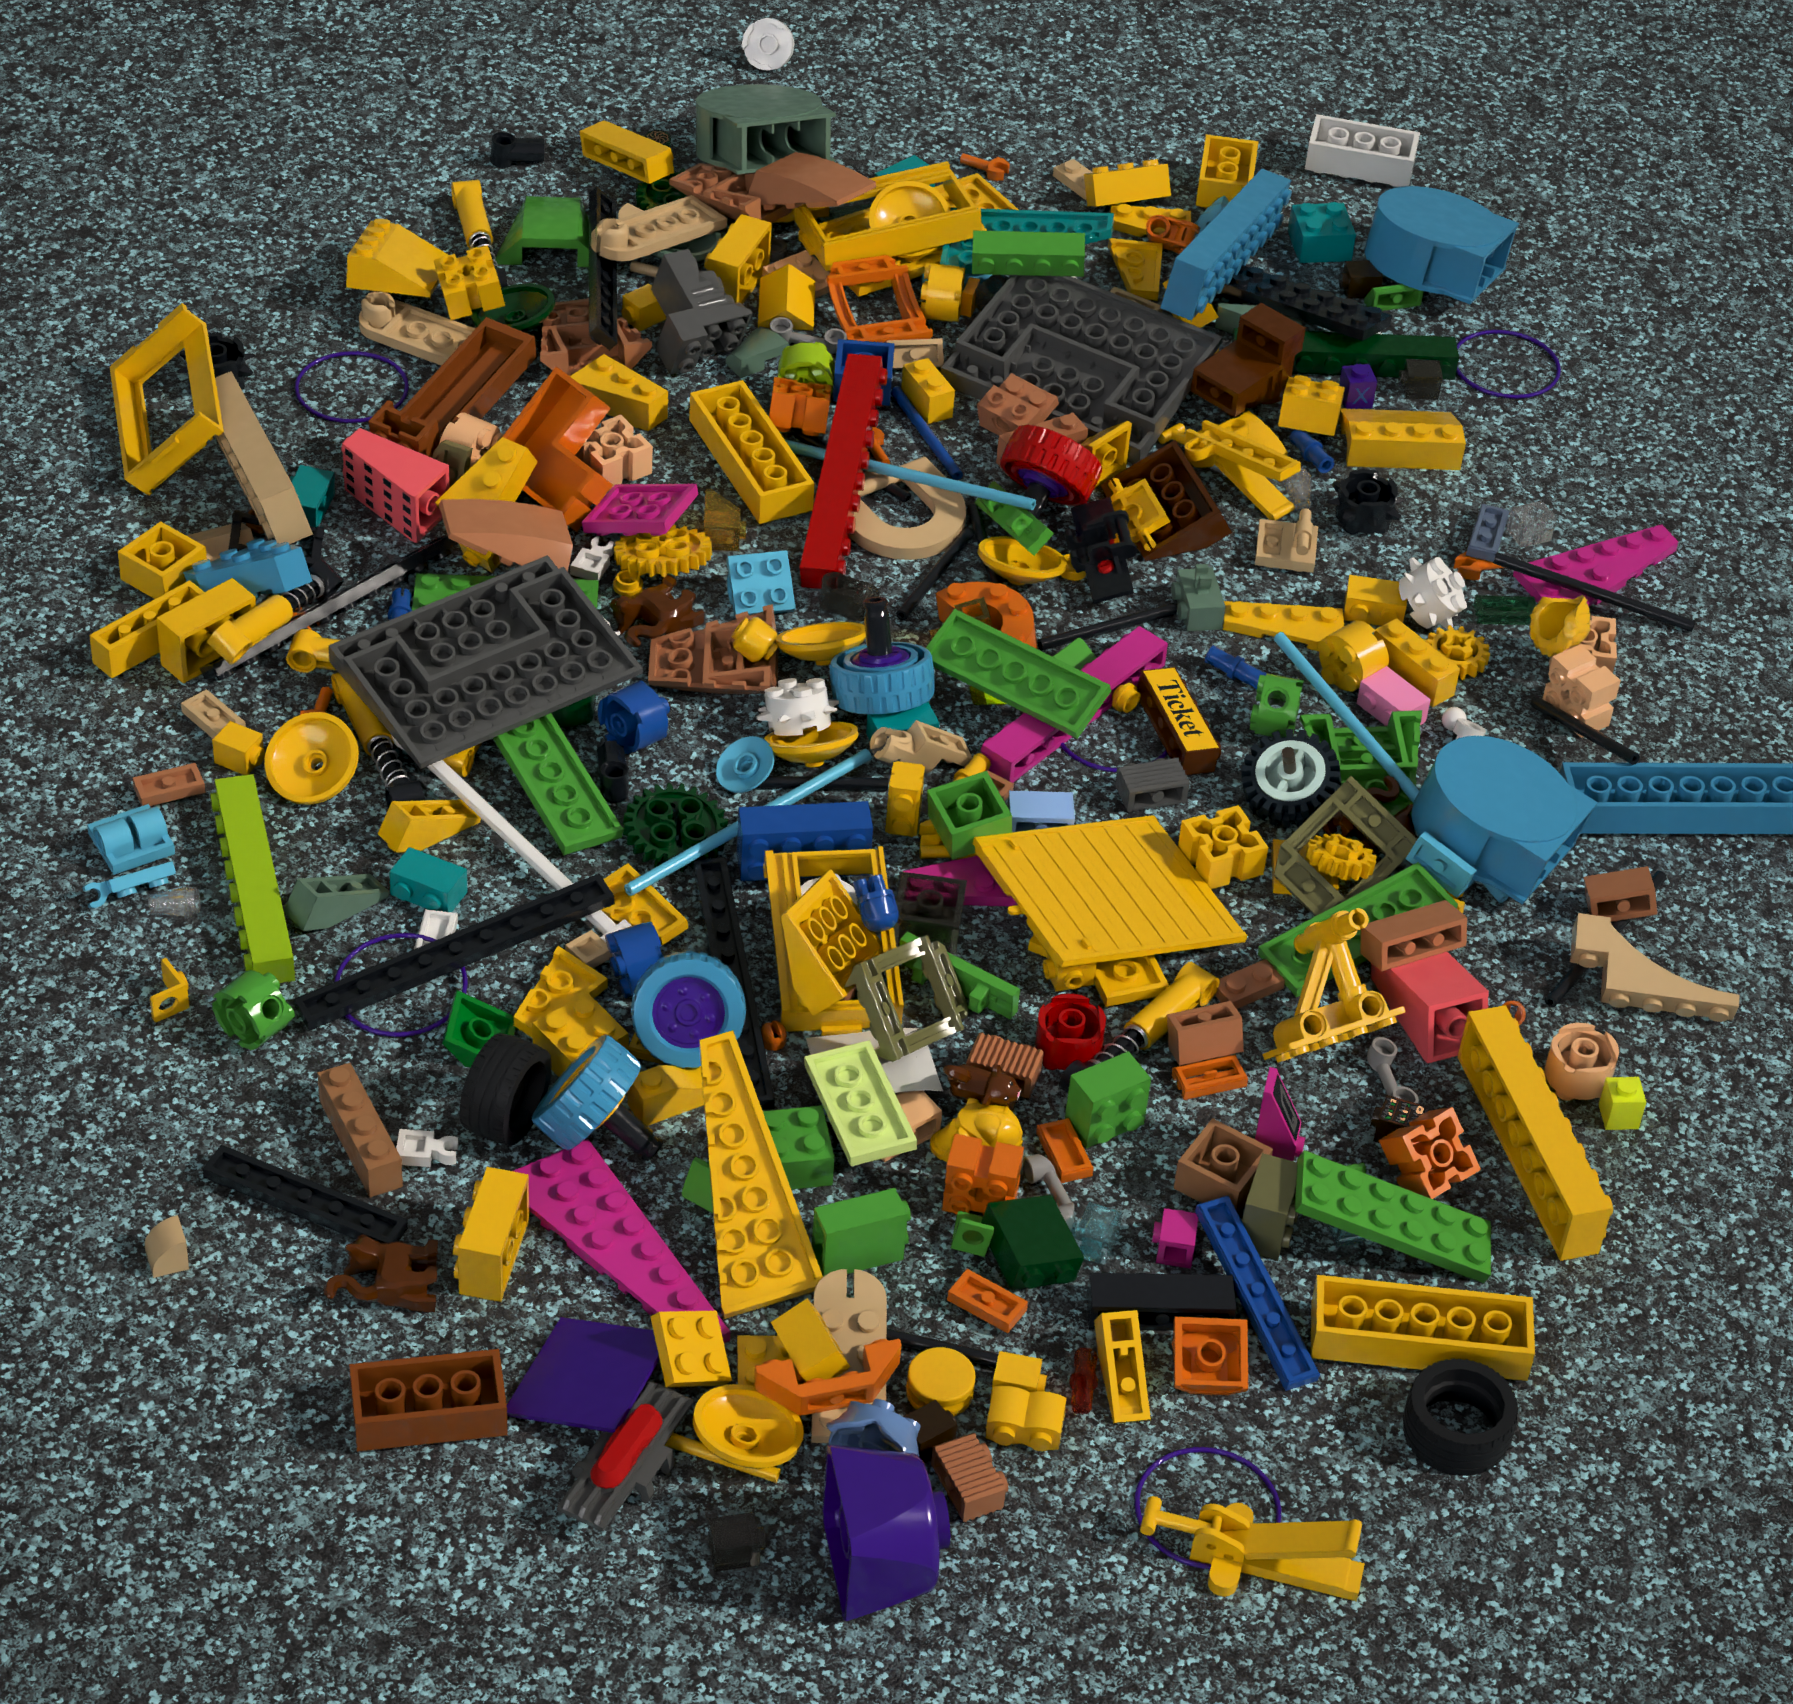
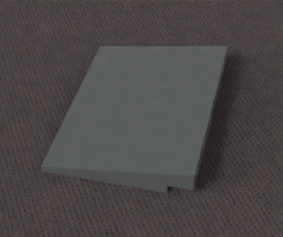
M1011 275L955 342V351L941 367V374L954 390L981 400L993 385L1000 387L1012 373L1058 397L1059 405L1045 421L1074 413L1088 428L1087 438L1096 435L1106 428L1129 421L1132 423L1127 461L1135 464L1147 456L1191 390L1194 368L1215 354L1223 341V337L1071 276Z
M548 555L329 645V662L420 769L643 674V667L564 567L558 569Z

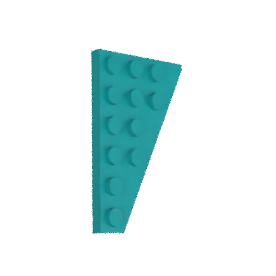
M981 209V222L987 231L1085 233V244L1112 238L1114 213ZM973 238L943 245L940 264L965 268V274L972 273Z

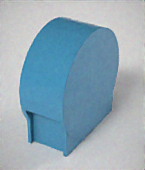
M1397 187L1389 189L1380 195L1364 253L1367 260H1370L1380 273L1398 283L1421 291L1444 294L1471 304L1506 269V261L1519 223L1494 214L1477 202L1455 193L1429 187Z
M1466 736L1447 743L1439 751L1413 802L1412 822L1418 836L1426 831L1475 868L1477 871L1472 877L1473 880L1492 885L1523 905L1574 847L1578 836L1598 802L1568 784L1552 765L1534 752L1513 742L1495 737Z

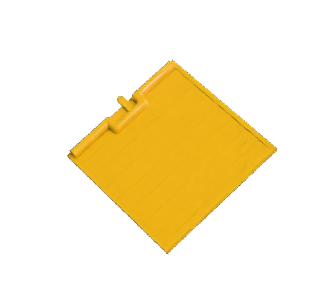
M1154 815L974 837L975 853L1007 896H1012L1018 904L1009 906L1007 913L1010 915L1025 914L1028 927L1060 970H1064L1069 966L1246 942L1248 935L1241 929Z

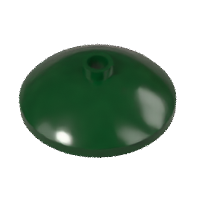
M539 284L510 285L501 288L505 306L483 312L482 307L472 310L473 315L471 317L476 327L487 317L522 332H527L542 323L550 315L555 307V298L549 288Z

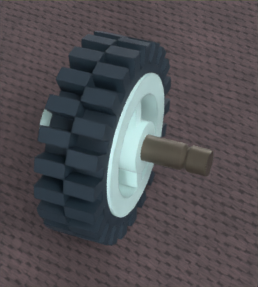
M1286 729V737L1281 738L1279 731L1272 733V741H1269L1264 736L1260 739L1261 747L1254 744L1250 748L1251 755L1246 754L1244 758L1245 765H1242L1241 778L1245 800L1247 803L1249 802V807L1253 813L1258 812V818L1264 821L1268 816L1270 824L1277 826L1278 820H1282L1283 828H1290V821H1296L1298 828L1303 824V819L1309 818L1341 786V773L1334 749L1330 750L1329 743L1325 739L1320 743L1319 736L1312 733L1309 739L1305 730H1299V735L1296 737L1293 735V729Z

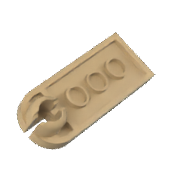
M693 195L621 219H602L591 233V248L596 253L600 252V256L606 259L630 261L725 229L727 227V218Z
M370 292L365 296V299L361 300L362 311L359 314V329L366 338L441 366L476 329L410 304L394 300L386 292Z
M847 1269L836 1270L825 1275L818 1282L814 1292L813 1306L822 1316L851 1368L837 1377H841L843 1374L851 1371L864 1372L862 1365L864 1345L871 1344L879 1339H886V1291L882 1283L875 1276L862 1270L854 1269L853 1298L847 1297ZM886 1384L875 1399L886 1401ZM848 1407L811 1414V1443H828L831 1431L827 1429V1423L839 1418Z

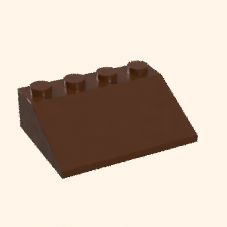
M1176 440L1100 485L1107 497L1113 495L1108 482L1111 480L1116 487L1113 478H1118L1123 488L1132 486L1144 478L1151 487L1170 523L1150 534L1156 542L1154 549L1149 542L1147 543L1151 549L1150 551L1144 549L1140 540L1135 543L1145 561L1208 548L1232 533L1219 508Z

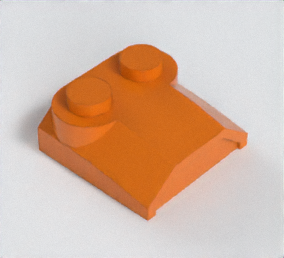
M1175 1317L1172 1339L1174 1351V1388L1190 1394L1232 1395L1248 1391L1247 1319Z

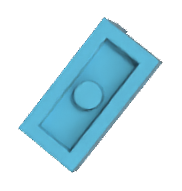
M1426 831L1419 836L1406 857V860L1412 864L1419 862L1444 889L1456 898L1475 882L1472 877L1477 870Z

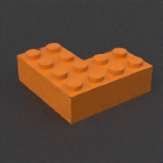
M556 366L502 437L527 447L538 461L522 490L543 507L562 511L566 524L577 532L582 526V521L592 511L590 506L592 504L598 505L613 486L608 480L575 456L611 408Z

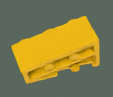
M605 354L570 376L611 408L607 415L613 417L622 415L635 428L650 431L668 418V390Z

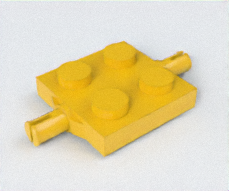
M1113 478L1116 487L1111 480L1108 482V486L1113 492L1111 501L1114 511L1124 510L1128 513V527L1132 542L1136 543L1140 540L1144 549L1150 551L1151 549L1147 543L1149 542L1154 549L1156 542L1150 534L1170 523L1168 516L1145 478L1123 488L1118 478ZM1116 533L1114 543H1119L1118 533Z

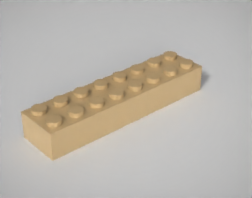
M232 371L216 377L224 432L220 436L215 434L214 437H216L229 466H231L252 510H254L260 525H262L267 539L274 538L277 543L289 542V544L313 535L296 490Z

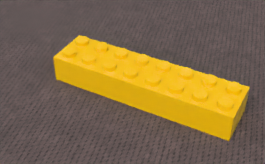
M1506 1005L1469 1011L1457 1058L1559 1260L1563 1261L1599 1254L1603 1239L1606 1237L1609 1218L1613 1214L1612 1201L1608 1195L1604 1194L1599 1184L1596 1170L1591 1169L1586 1159L1583 1145L1577 1142L1572 1132L1570 1120L1564 1117L1560 1110L1556 1094L1549 1089L1543 1069L1537 1066L1530 1044L1524 1041L1520 1033L1518 1021L1516 1018H1512Z

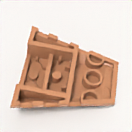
M794 152L756 170L748 195L759 197L764 210L775 209V204L786 205L787 209H795L804 204L807 205V208L834 207L876 188V183L864 175L834 161Z
M699 163L669 179V184L687 196L693 195L720 214L735 221L743 214L773 223L792 211V209H787L786 205L776 204L775 209L764 210L759 197L748 195L755 173L736 175L727 168Z
M589 298L555 302L554 309L543 321L540 361L551 370H554L557 366L567 375L571 376L605 354L632 369L652 348V341L648 338L642 339L639 330L636 328L630 329L628 321L623 317L617 318L618 344L609 351L602 344H596L589 335Z
M442 499L440 501L439 507L449 539L484 555L488 551L497 554L499 561L510 567L513 562L523 566L548 555L558 569L564 567L568 572L573 543L562 511L502 500Z
M773 604L762 607L763 612L749 615L748 611L736 614V620L722 624L715 620L706 623L705 628L692 632L691 628L651 639L648 672L649 685L715 694H765V689L777 687L778 648L769 660L762 658L758 662H751L733 648L734 639L731 637L736 627L745 617L747 619L759 617L776 630Z

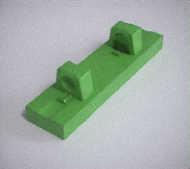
M995 481L988 486V488L1006 492ZM978 498L974 502L1034 556L1054 534L1027 509Z
M907 931L900 939V946L919 937ZM947 952L963 994L969 998L968 1009L979 1014L987 1007L1011 1020L1018 1012L1020 988ZM920 956L902 963L913 969V976L911 977L913 981L923 985L928 980L923 974Z

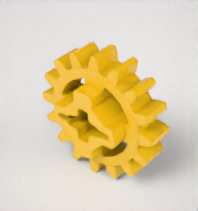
M1448 625L1447 631L1439 627L1436 630V634L1430 632L1428 639H1425V641L1460 668L1459 677L1465 680L1466 674L1475 678L1477 671L1483 673L1485 666H1488L1490 657L1489 644H1484L1485 638L1483 636L1475 637L1476 631L1474 630L1468 633L1464 632L1463 626H1460L1459 630H1454L1451 625Z
M1323 834V838L1315 835L1314 839H1309L1305 859L1310 860V865L1319 866L1318 871L1323 874H1329L1332 877H1339L1345 881L1351 880V878L1358 881L1359 877L1368 879L1369 875H1373L1377 862V856L1372 854V849L1363 848L1364 844L1360 841L1343 837L1341 834H1331V836Z

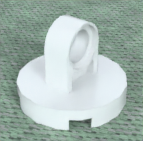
M771 18L757 20L749 25L742 41V48L748 62L757 69L767 71L779 69L788 63L793 55L794 39L787 25Z

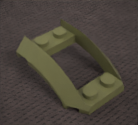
M1350 776L1280 845L1274 876L1314 916H1317L1385 880L1407 857L1417 839ZM1338 812L1345 816L1385 855L1375 866L1373 875H1369L1368 879H1362L1345 897L1298 853L1309 842V839H1312Z
M928 935L855 965L846 982L845 987L856 984L859 1003L866 1010L870 1020L871 1034L880 1046L874 1050L877 1056L891 1062L899 1060L901 1057L964 1030L961 1019L967 1018L968 1004L945 945L938 941L931 943ZM920 956L923 974L931 983L935 993L934 1002L937 1008L942 1011L944 1018L905 1034L881 973Z

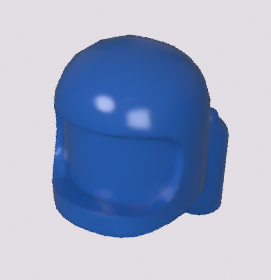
M882 874L869 877V880L865 878L854 881L857 905L864 926L872 932H883L894 927L898 922L899 911L893 890L886 889Z

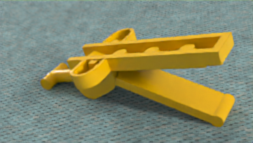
M1232 418L1220 425L1204 420L1202 421V430L1196 432L1189 428L1186 430V433L1185 426L1182 423H1178L1161 433L1158 438L1161 444H1165L1170 440H1176V442L1184 445L1185 456L1194 467L1203 468L1216 465L1268 520L1276 521L1295 510L1294 504L1267 478L1281 482L1300 472L1301 462L1246 438L1248 436L1247 420Z
M1150 1496L1147 1499L1140 1532L1148 1536L1153 1535L1156 1525L1194 1534L1189 1560L1211 1564L1208 1587L1218 1596L1226 1597L1235 1593L1240 1575L1245 1573L1357 1602L1365 1563L1353 1561L1350 1558H1354L1357 1553L1362 1523L1359 1520L1253 1523V1512L1251 1508L1243 1503H1232L1226 1508L1218 1504H1206L1202 1506L1197 1520L1161 1511L1162 1500L1156 1496Z

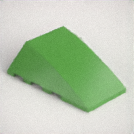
M526 196L496 255L495 261L497 264L522 265L523 247L577 249V267H589V219L581 198Z
M1422 710L1392 711L1387 726L1365 728L1416 786ZM1331 714L1300 715L1299 719L1305 731H1307L1309 739L1312 733L1319 736L1320 743L1325 739L1329 743L1330 750L1334 749L1340 765L1341 785L1352 776L1364 789L1376 787L1385 791L1388 790L1383 779L1385 776L1390 775L1349 728H1334ZM1401 788L1399 797L1395 801L1385 803L1378 801L1392 816L1408 805L1413 804Z

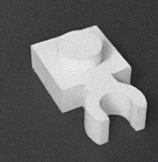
M594 537L591 540V550L582 547L570 565V575L586 580L600 581L610 566L614 542L609 541L608 545L599 546V537Z
M399 1129L396 1149L402 1159V1165L431 1167L432 1159L438 1160L445 1165L456 1164V1152L447 1150H458L459 1143L458 1137L444 1136L440 1139H435V1131Z

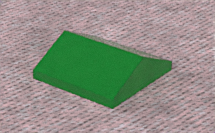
M457 990L453 997L442 1044L465 1067L471 1068L481 1048L491 1037L499 1033L514 1036L516 1027L514 1026L513 1015Z

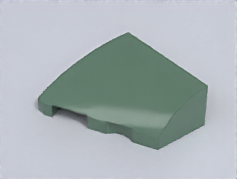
M759 327L726 357L725 363L740 378L763 371L765 361L782 355L783 349L789 346V343L773 330Z

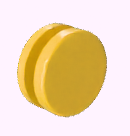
M935 1347L924 1350L912 1359L908 1367L907 1398L916 1410L936 1400L944 1410H948L953 1416H957L964 1412L972 1402L976 1378L975 1369L965 1355L954 1349Z

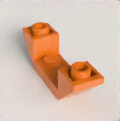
M879 1339L871 1344L864 1345L862 1361L864 1372L862 1373L851 1371L836 1378L825 1380L814 1378L799 1385L792 1359L783 1361L777 1359L768 1360L762 1365L755 1366V1390L800 1416L848 1407L851 1401L863 1404L873 1402L900 1364L901 1340L889 1341L887 1339Z

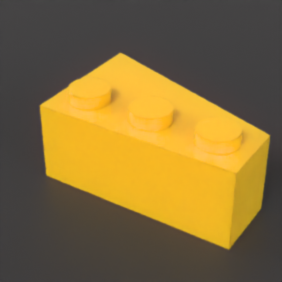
M502 437L435 504L440 509L439 503L442 499H484L516 502L538 461L527 447Z

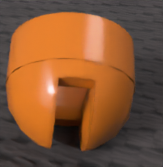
M1510 1000L1502 1004V1006L1506 1005L1509 1011L1511 1005L1518 1006L1514 1018H1516L1519 1025L1524 1022L1526 1011L1520 1002Z
M772 1021L762 1026L761 1034L765 1049L776 1051L786 1045L787 1032L782 1023Z

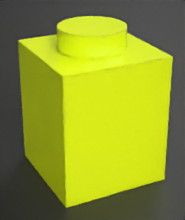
M1606 1077L1598 1104L1605 1130L1639 1129L1647 1103L1639 1077Z

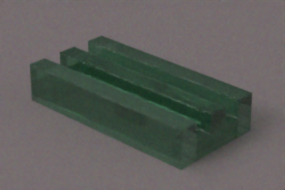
M1475 595L1473 605L1476 608L1477 624L1530 625V614H1532L1536 603L1534 597Z

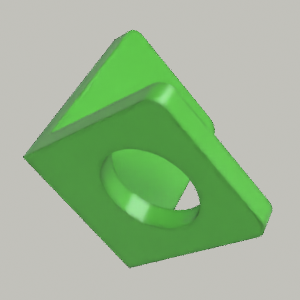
M958 1211L950 1248L985 1257L994 1233V1227L982 1224V1216Z

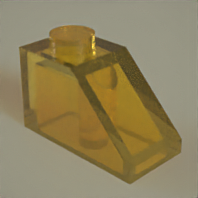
M706 489L704 532L705 536L710 537L712 550L739 551V539L746 538V521H740L741 509L714 490Z

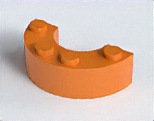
M991 582L952 583L947 588L935 593L938 616L942 623L956 609L1037 649L1032 608L1020 593L1007 587L1005 584Z

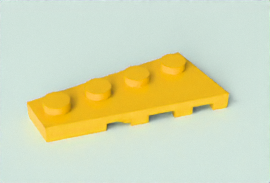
M1224 601L1226 608L1223 630L1262 638L1264 635L1274 638L1276 634L1283 632L1291 641L1308 644L1307 649L1318 651L1317 644L1319 641L1344 627L1343 608Z

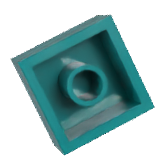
M1303 203L1291 205L1288 234L1299 263L1352 261L1356 233L1344 203Z

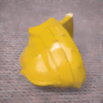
M968 1098L966 1106L959 1111L958 1117L953 1118L948 1125L931 1136L930 1149L938 1159L947 1162L954 1134L982 1139V1145L995 1147L996 1142L1022 1147L1023 1131L1018 1118L1009 1107L1000 1105L984 1106L980 1104L978 1099Z

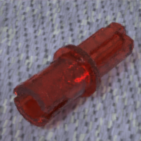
M1080 1348L1074 1354V1373L1070 1375L1069 1384L1072 1388V1411L1075 1414H1088L1092 1410L1093 1391L1098 1386V1378L1095 1373L1098 1355L1094 1351L1091 1356L1092 1349Z

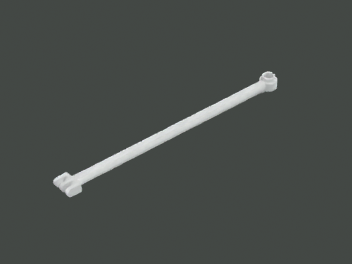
M392 736V739H393V741H394V744H395L398 748L403 749L402 746H401V745L396 741V739ZM443 760L426 766L556 890L573 884ZM602 910L585 916L603 934L600 938L605 942V934L632 926L625 919L618 924L614 923Z

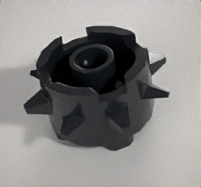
M219 332L208 333L215 378L232 371L241 390H243L246 377L253 374V371L245 365V361L254 357L255 354H245L243 343L237 337L231 340L229 338H222V333ZM183 350L179 354L186 360L185 350ZM185 366L177 370V372L188 373V368Z
M1368 469L1354 470L1349 473L1348 478L1332 483L1338 496L1337 498L1327 500V503L1336 505L1335 516L1343 525L1345 532L1352 535L1358 533L1384 534L1389 530L1392 520L1401 519V515L1396 510L1395 505L1405 502L1406 498L1397 497L1398 487L1394 480L1390 478L1388 481L1379 477L1378 471Z

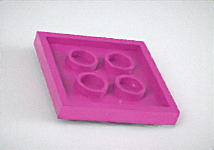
M615 484L582 521L583 532L595 533L597 536H605L611 533H623L625 536H632L638 533H650L653 536L663 535L668 532L699 495L697 484Z

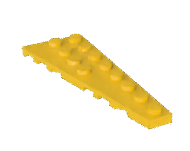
M733 1030L701 1039L699 1042L720 1302L723 1319L814 1292L818 1282L823 1278Z

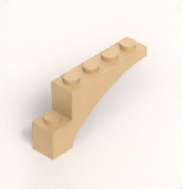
M1578 913L1572 930L1570 962L1578 963L1586 968L1603 967L1600 1002L1609 1003L1616 1008L1631 1006L1643 1008L1647 1012H1674L1682 1017H1692L1694 1015L1709 1017V1019L1717 1022L1733 1020L1739 1008L1740 995L1714 990L1669 972L1634 948L1613 927L1611 917Z

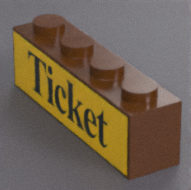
M1176 667L1141 670L1137 685V691L1141 695L1139 701L1170 759L1179 758V762H1181V766L1185 770V775L1214 772L1217 760L1221 756V745L1214 738L1208 721L1203 718L1198 709L1197 701L1192 698L1185 680L1181 678Z

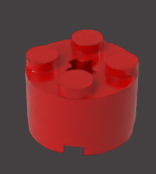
M1071 993L1052 997L1050 1003L1046 1006L1042 1005L1038 1014L1035 1048L1037 1050L1041 1049L1044 1052L1042 1064L1045 1068L1049 1070H1066L1073 1061L1079 1060L1083 1063L1094 1059L1096 1053L1102 1052L1106 1016L1099 1005L1097 1009L1089 1003V998Z

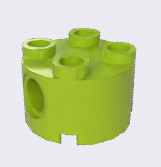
M801 342L783 349L779 359L777 377L794 379L801 383L815 382L831 385L832 394L835 362L823 343Z

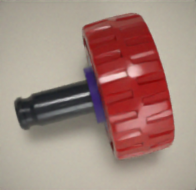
M1021 425L1017 427L1000 459L1002 470L1013 481L1026 489L1023 496L1036 499L1034 510L1028 511L1037 519L1047 500L1067 506L1085 504L1095 489L1102 472L1100 461L1088 449L1058 432L1035 425Z

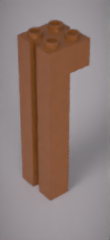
M486 317L400 411L394 408L392 401L387 400L368 421L369 431L428 457H432L449 422L455 424L459 419L457 417L459 413H467L482 419L537 358L535 336Z

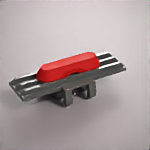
M649 1379L622 1425L614 1433L603 1431L582 1461L576 1462L573 1466L572 1473L577 1479L558 1504L557 1511L597 1530L604 1531L634 1488L640 1492V1500L643 1503H648L654 1495L652 1479L660 1467L663 1473L668 1474L675 1465L673 1449L664 1445L694 1404V1400Z

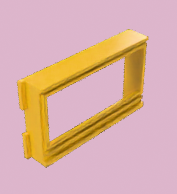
M948 161L869 178L875 181L876 188L845 203L876 197L887 186L901 181H917L927 185L943 182V188L957 207V210L826 238L810 211L827 207L807 208V205L804 204L794 209L795 222L802 231V234H799L800 240L810 256L816 255L825 271H830L834 262L882 255L897 256L972 239L973 230L987 231L981 222V209H978L950 169Z
M183 303L159 322L158 328L137 347L133 345L110 366L124 479L148 496L152 494V489L155 490L205 447L207 441H211L215 434L220 436L224 432L207 325L187 310L186 305ZM184 348L195 415L152 451L142 384Z
M878 846V849L773 853V850L765 851L763 875L768 880L781 1000L780 1023L785 1026L786 1032L821 1030V1036L859 1033L862 1032V1028H870V1020L859 1000L838 1001L815 1016H812L810 1011L802 1006L793 987L781 915L801 897L799 877L822 876L830 869H832L834 874L838 875L872 874L875 876L882 874L885 887L889 889L883 846ZM894 927L880 932L882 952L884 953L896 948ZM898 965L886 970L885 975L887 990L899 1021L902 1024L904 1002Z

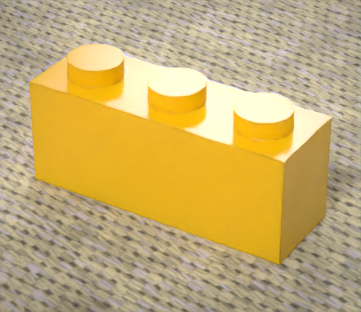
M1158 159L1143 160V166L1134 167L1133 162L1117 164L1118 169L1108 170V166L1093 167V173L1084 174L1087 206L1098 207L1171 196L1168 164L1158 163Z
M1397 618L1375 629L1374 636L1378 641L1382 639L1386 645L1389 655L1388 667L1431 699V707L1455 695L1460 668Z

